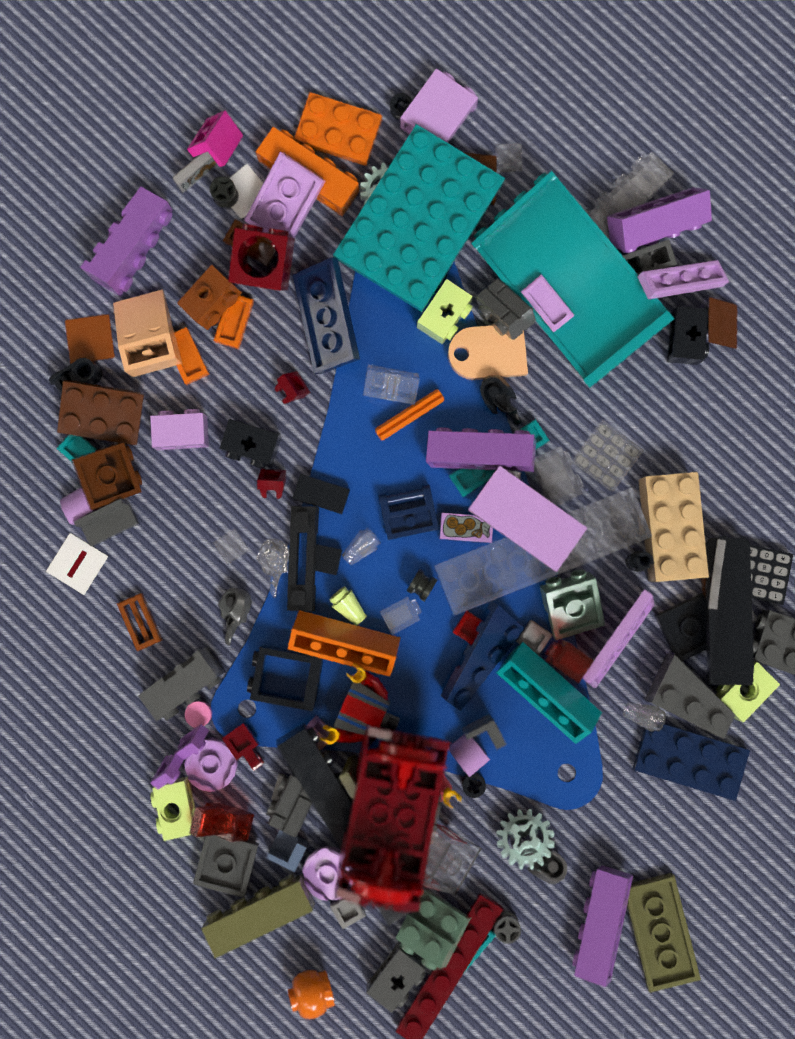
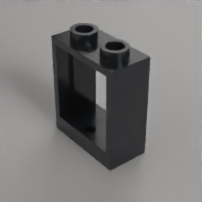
M261 646L259 651L254 652L252 666L256 667L254 677L249 678L247 692L251 693L250 700L313 711L324 659L300 652ZM267 655L311 663L304 701L260 693Z

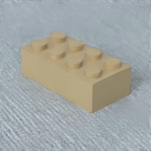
M698 472L645 476L638 479L645 551L654 558L653 565L650 564L651 568L647 569L648 581L661 582L708 578Z

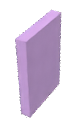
M280 152L244 221L249 225L263 227V233H269V228L288 231V237L295 238L326 180L284 152Z

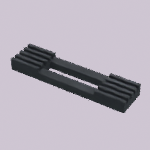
M291 506L287 593L288 611H315V566L319 507ZM300 533H307L305 585H297Z

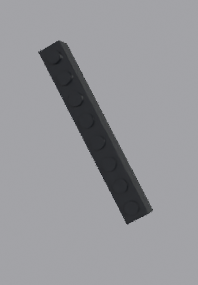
M302 723L276 739L277 747L341 848L344 832L347 833L353 798L349 796L339 778L341 772L336 774L331 767L334 761L327 750L322 752L317 743L320 742V738L314 728L308 729L305 723ZM383 906L378 907L389 926L412 912L394 911L390 906L388 909H384Z

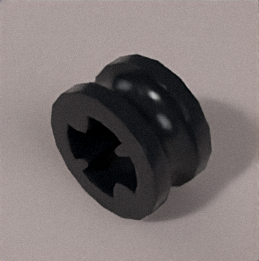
M405 93L395 94L390 101V113L397 120H400V117L405 112L399 111V108L395 109L397 108V103L403 102V106L407 104L405 106L406 111L412 102L411 97Z
M475 772L470 777L467 774L464 776L462 788L467 796L477 798L484 794L486 783L482 775ZM472 778L475 781L478 779L481 781L478 784L479 790L474 792L472 788L471 790L467 789L470 785L469 780Z

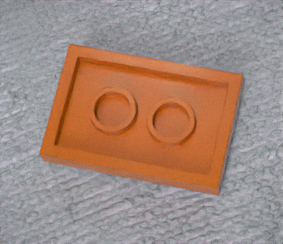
M310 92L294 141L301 145L305 143L314 150L367 166L382 122V115Z

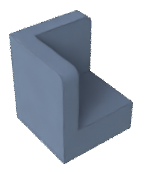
M279 830L266 858L295 872L309 841L299 836L293 837Z

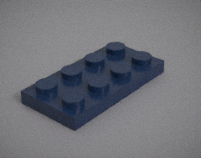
M331 257L293 274L314 374H323L360 360L338 259Z
M646 719L632 769L736 801L750 750Z

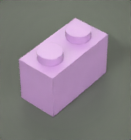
M199 409L184 410V414H174V411H159L158 416H150L152 448L156 450L209 447L207 416L204 413H200Z

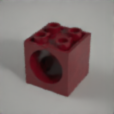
M243 224L242 229L235 228L228 282L278 291L288 290L295 238L288 237L289 232L269 228V233H263V227ZM266 237L272 241L271 245L278 252L279 258L277 266L268 272L269 275L261 277L253 272V268L248 263L247 254L249 248L256 244L258 239Z

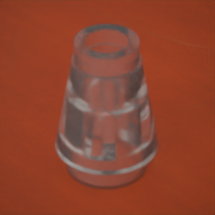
M370 529L360 530L342 553V556L350 565H353L378 550L377 546L381 542Z
M627 703L623 711L625 718L650 732L654 730L660 731L665 723V711L661 710L659 706Z

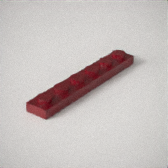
M479 893L466 914L471 919L447 966L442 969L436 968V970H431L398 1023L396 1033L405 1039L424 1038L503 911V906L483 893Z

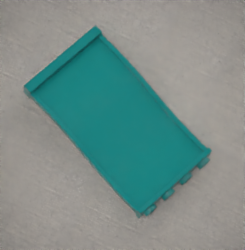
M552 171L548 174L544 172L534 181L535 186L530 191H523L514 199L513 202L515 204L509 210L503 209L494 217L495 222L489 228L483 227L474 235L475 240L471 244L502 282L533 309L535 321L556 344L590 388L672 322L674 318L658 298L648 300L638 279L639 275ZM541 274L574 313V316L555 332L550 329L521 293Z

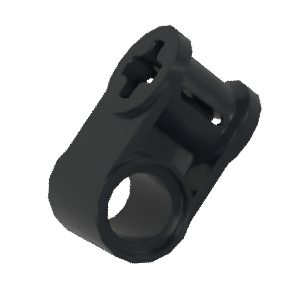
M80 358L66 368L54 373L48 381L51 385H55L62 395L64 380L95 385L101 380L103 371L97 363L87 358ZM87 366H91V374L84 378V369Z

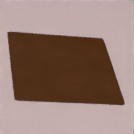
M709 297V343L737 349L736 304Z

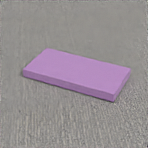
M501 466L497 468L468 509L555 572L558 571L587 530V527Z
M646 590L642 592L582 677L593 688H597L655 606L651 593Z

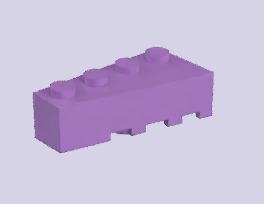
M140 186L122 210L123 219L121 222H113L108 229L109 234L106 242L103 244L98 242L93 249V252L96 253L91 262L85 260L80 268L94 282L121 297L123 292H127L131 287L132 277L135 272L143 267L149 249L157 244L162 227L167 226L170 222L173 210L169 203Z

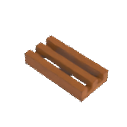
M143 593L117 603L136 651L163 641ZM137 600L154 639H151L135 603ZM128 604L145 640L144 643H141L127 611L126 605Z

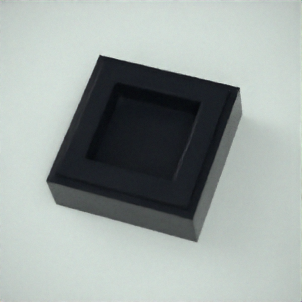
M317 544L315 571L337 575L342 550Z

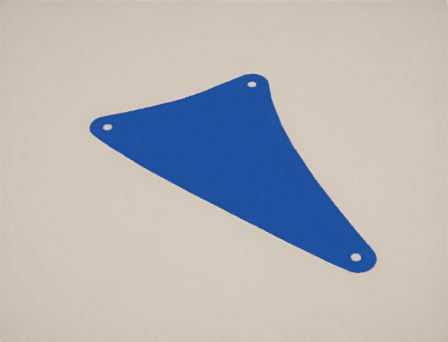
M454 262L446 279L464 290ZM355 271L349 311L360 360L336 368L329 407L310 474L312 478L350 489L342 515L319 508L316 545L341 549L342 555L337 575L315 571V611L305 612L353 624L332 608L333 604L329 600L344 586L348 590H352L364 613L367 615L357 626L401 637L391 676L388 677L367 671L378 677L388 692L390 705L386 712L400 718L395 731L446 739L450 741L451 746L464 735L463 727L490 714L507 745L497 750L487 731L473 737L490 759L476 771L482 775L485 783L558 809L572 810L588 804L597 795L603 781V766L596 725L592 733L575 744L496 673L507 656L520 645L518 642L515 641L502 660L498 662L461 711L440 696L456 666L462 665L464 661L463 653L467 645H471L453 633L466 610L485 622L490 613L487 608L491 601H493L524 628L529 620H532L552 634L548 613L544 609L540 586L545 585L547 579L558 576L555 571L494 528L492 543L439 539L441 513L473 515L468 509L487 482L465 497H462L449 478V475L458 469L431 468L426 462L429 431H436L437 428L452 429V432H462V429L465 428L476 429L479 433H488V430L491 429L502 430L508 434H512L505 413L496 407L498 413L493 414L485 405L480 393V385L484 379H465L459 376L450 366L448 349L452 339H446L442 345L417 328L418 320L438 290L435 291L423 312ZM448 309L446 312H442V317L446 318L447 315H451V311ZM472 310L466 319H459L456 324L459 327L456 334L465 328L477 327ZM458 348L454 351V356L459 361H465L468 358V352L463 348ZM436 389L442 393L444 401L385 440H381L376 434V427ZM517 471L521 472L520 480L529 486L525 471ZM429 484L439 530L388 540L378 495L386 493L387 496L422 488V485ZM423 498L390 505L389 510L392 513L425 506V500ZM304 502L302 506H313ZM307 533L299 534L297 585H305ZM289 544L279 572L251 633L211 701L212 721L223 737L245 722L260 743L258 746L278 748L276 739L302 723H305L307 726L316 715L326 725L333 727L353 683L346 674L354 675L357 672L355 667L324 659L313 711L253 701L256 705V712L252 717L244 718L239 714V704L243 700H250L251 693L247 692L249 678L254 677L256 667L252 666L254 652L259 651L261 646L289 650V640L298 611L287 610ZM419 569L424 571L427 577L437 579L425 602L416 593L407 592ZM552 635L539 656L590 701L586 682L582 678L584 673L575 635L555 640ZM267 655L260 693L304 701L311 663ZM376 738L369 749L379 748L380 740L385 739ZM362 742L327 743L322 750L360 753ZM448 750L445 763L447 768L444 771L464 777L466 772ZM563 764H571L576 770L575 778L570 782H564L558 777V769Z

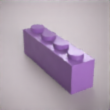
M692 187L607 216L610 242L623 253H630L636 251L637 247L641 245L657 244L659 239L664 237L673 238L679 236L682 231L700 229L702 224L712 221L710 190Z
M437 428L436 431H429L426 462L431 468L497 470L501 466L505 470L534 472L536 439L534 434H530L529 431L516 430L514 434H508L498 429L488 430V433H479L478 430L471 428L462 429V432H452V429Z
M604 865L599 867L597 871L592 872L589 886L593 887L591 898L587 897L584 906V913L587 914L585 924H581L578 939L582 940L580 950H576L572 966L576 967L574 976L603 987L610 983L633 880L632 874Z

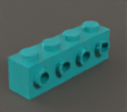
M524 642L507 656L496 672L575 744L592 733L602 714L595 705Z

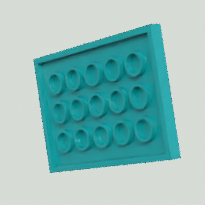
M416 124L337 247L333 258H337L339 262L423 312L503 185L505 178Z

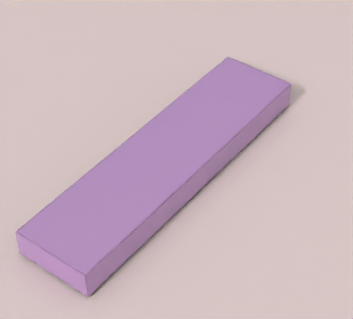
M718 260L643 271L638 276L648 300L723 287L729 282Z

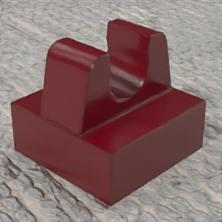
M297 371L280 376L277 379L278 384L274 388L276 392L283 390L287 395L282 400L283 404L302 399L311 393Z
M260 470L257 479V489L260 490L263 498L267 497L268 490H275L277 499L282 497L286 483V470Z

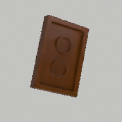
M64 380L57 433L137 445L145 393Z

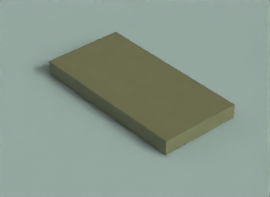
M668 873L632 882L627 910L649 993L701 980L675 875Z

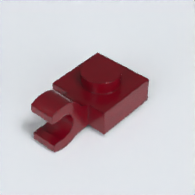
M245 722L222 738L236 760L244 756L253 771L263 765L264 760L254 750L260 743Z

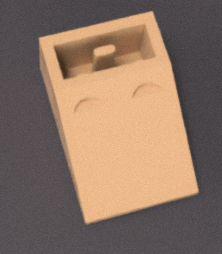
M163 289L113 303L118 348L126 373L136 377L182 364Z

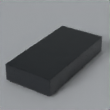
M300 474L293 499L342 515L350 489Z

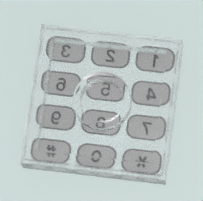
M601 420L571 462L608 490L614 492L644 450L606 421Z

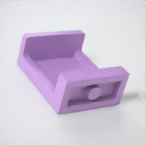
M435 69L400 117V128L410 134L417 124L448 143L471 111L474 112L477 108L478 97L469 87H462L455 82V79L449 73H442Z

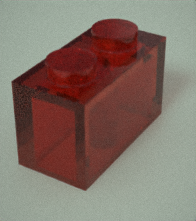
M561 639L557 643L553 641L545 652L548 655L545 659L546 662L577 683L581 681L594 660L572 644Z

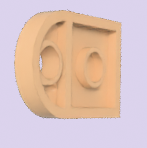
M493 325L465 328L453 337L449 345L448 360L450 366L459 376L469 380L485 379L493 375H499L502 378L527 376L528 368L524 330L515 340H511L506 334L501 336ZM456 349H465L468 352V358L465 361L457 360L454 356Z

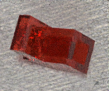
M206 803L205 806L195 807L189 834L195 837L215 835L229 842L246 841L249 839L254 814L225 804Z

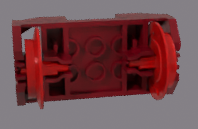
M366 725L355 775L357 783L347 833L344 832L334 889L336 897L363 906H367L368 902H370L371 907L376 905L388 909L390 906L394 911L398 912L419 911L421 894L424 892L423 882L444 769L447 768L445 763L450 741ZM376 738L385 739L380 740L379 748L369 749Z

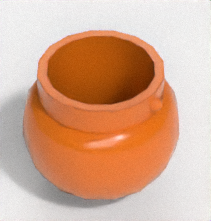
M316 970L303 971L294 977L292 988L287 989L292 1011H298L304 1019L320 1017L326 1012L327 1008L335 1006L326 970L321 972Z

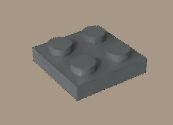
M208 830L193 885L244 898L259 843Z

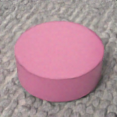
M194 701L185 710V720L194 728L200 724L205 726L212 718V709L204 701Z

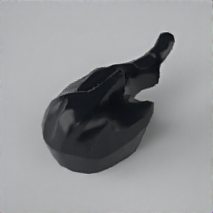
M499 375L486 377L481 382L480 393L487 408L493 414H497L496 407H498L500 411L510 416L515 425H519L521 419L517 414V409L510 403V398L516 399V394L511 386Z

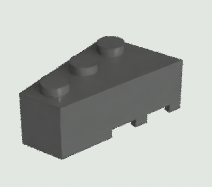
M670 653L666 654L644 700L724 739L735 714L679 658Z

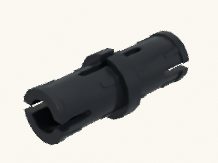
M635 551L628 555V559H625L626 566L636 572L645 571L651 568L650 564L653 565L654 563L653 556L643 551Z

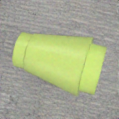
M345 586L329 599L333 604L332 608L356 626L367 617L353 591L348 590Z

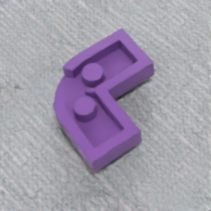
M200 724L182 737L177 747L178 750L173 755H166L150 784L158 790L167 783L173 784L181 773L179 768L183 760L193 753L197 755L206 744L204 739L209 730Z

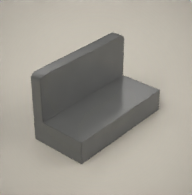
M119 499L74 521L76 527L82 528L89 545L93 547L138 525L139 521L129 501Z
M490 714L462 728L467 740L487 731L497 750L507 745Z

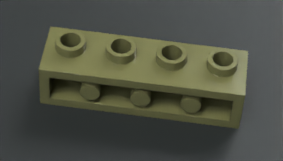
M302 874L296 877L289 875L279 881L280 885L272 889L269 886L264 887L255 893V897L247 901L245 898H241L232 903L230 909L224 912L219 909L209 914L201 929L214 958L312 912L315 902L305 885Z

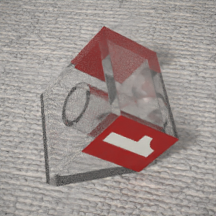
M437 824L436 830L432 833L423 886L456 895L482 848L447 827Z

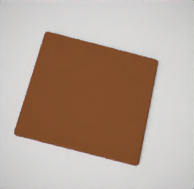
M109 314L65 320L70 364L80 358L96 361L115 357Z

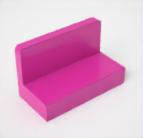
M224 110L206 119L187 150L192 157L209 152L219 167L226 165L241 141L243 134Z

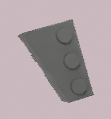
M208 647L196 651L192 654L191 658L176 666L173 671L138 695L156 722L163 717L168 721L179 713L177 707L182 703L186 702L187 705H190L201 697L198 693L206 686L210 690L222 681L220 676L225 671Z

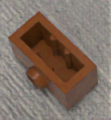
M211 265L177 304L196 323L209 330L211 326L218 323L220 316L236 303L242 292L233 283L228 282V278Z

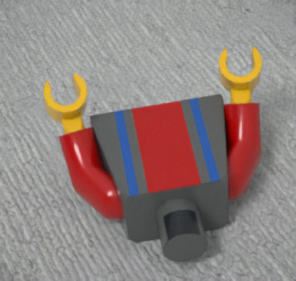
M356 663L352 665L357 669L356 674H346L353 683L334 726H323V729L330 731L326 738L320 737V739L328 744L335 742H362L366 725L396 730L400 721L399 717L386 712L390 705V700L388 699V692L380 679L364 671Z

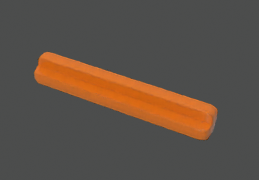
M438 389L429 393L376 427V434L381 440H385L444 401L442 393Z

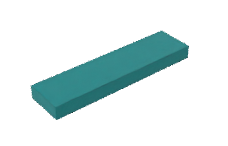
M536 419L519 429L534 434L536 450L550 441ZM458 469L450 474L449 478L461 496L465 497L488 482L496 470Z

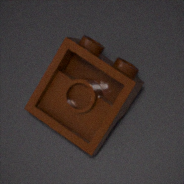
M118 442L95 450L92 453L71 459L90 510L141 492L140 485L143 484L141 476L137 470L134 471L131 461L134 460L132 451L129 446H125L124 442Z

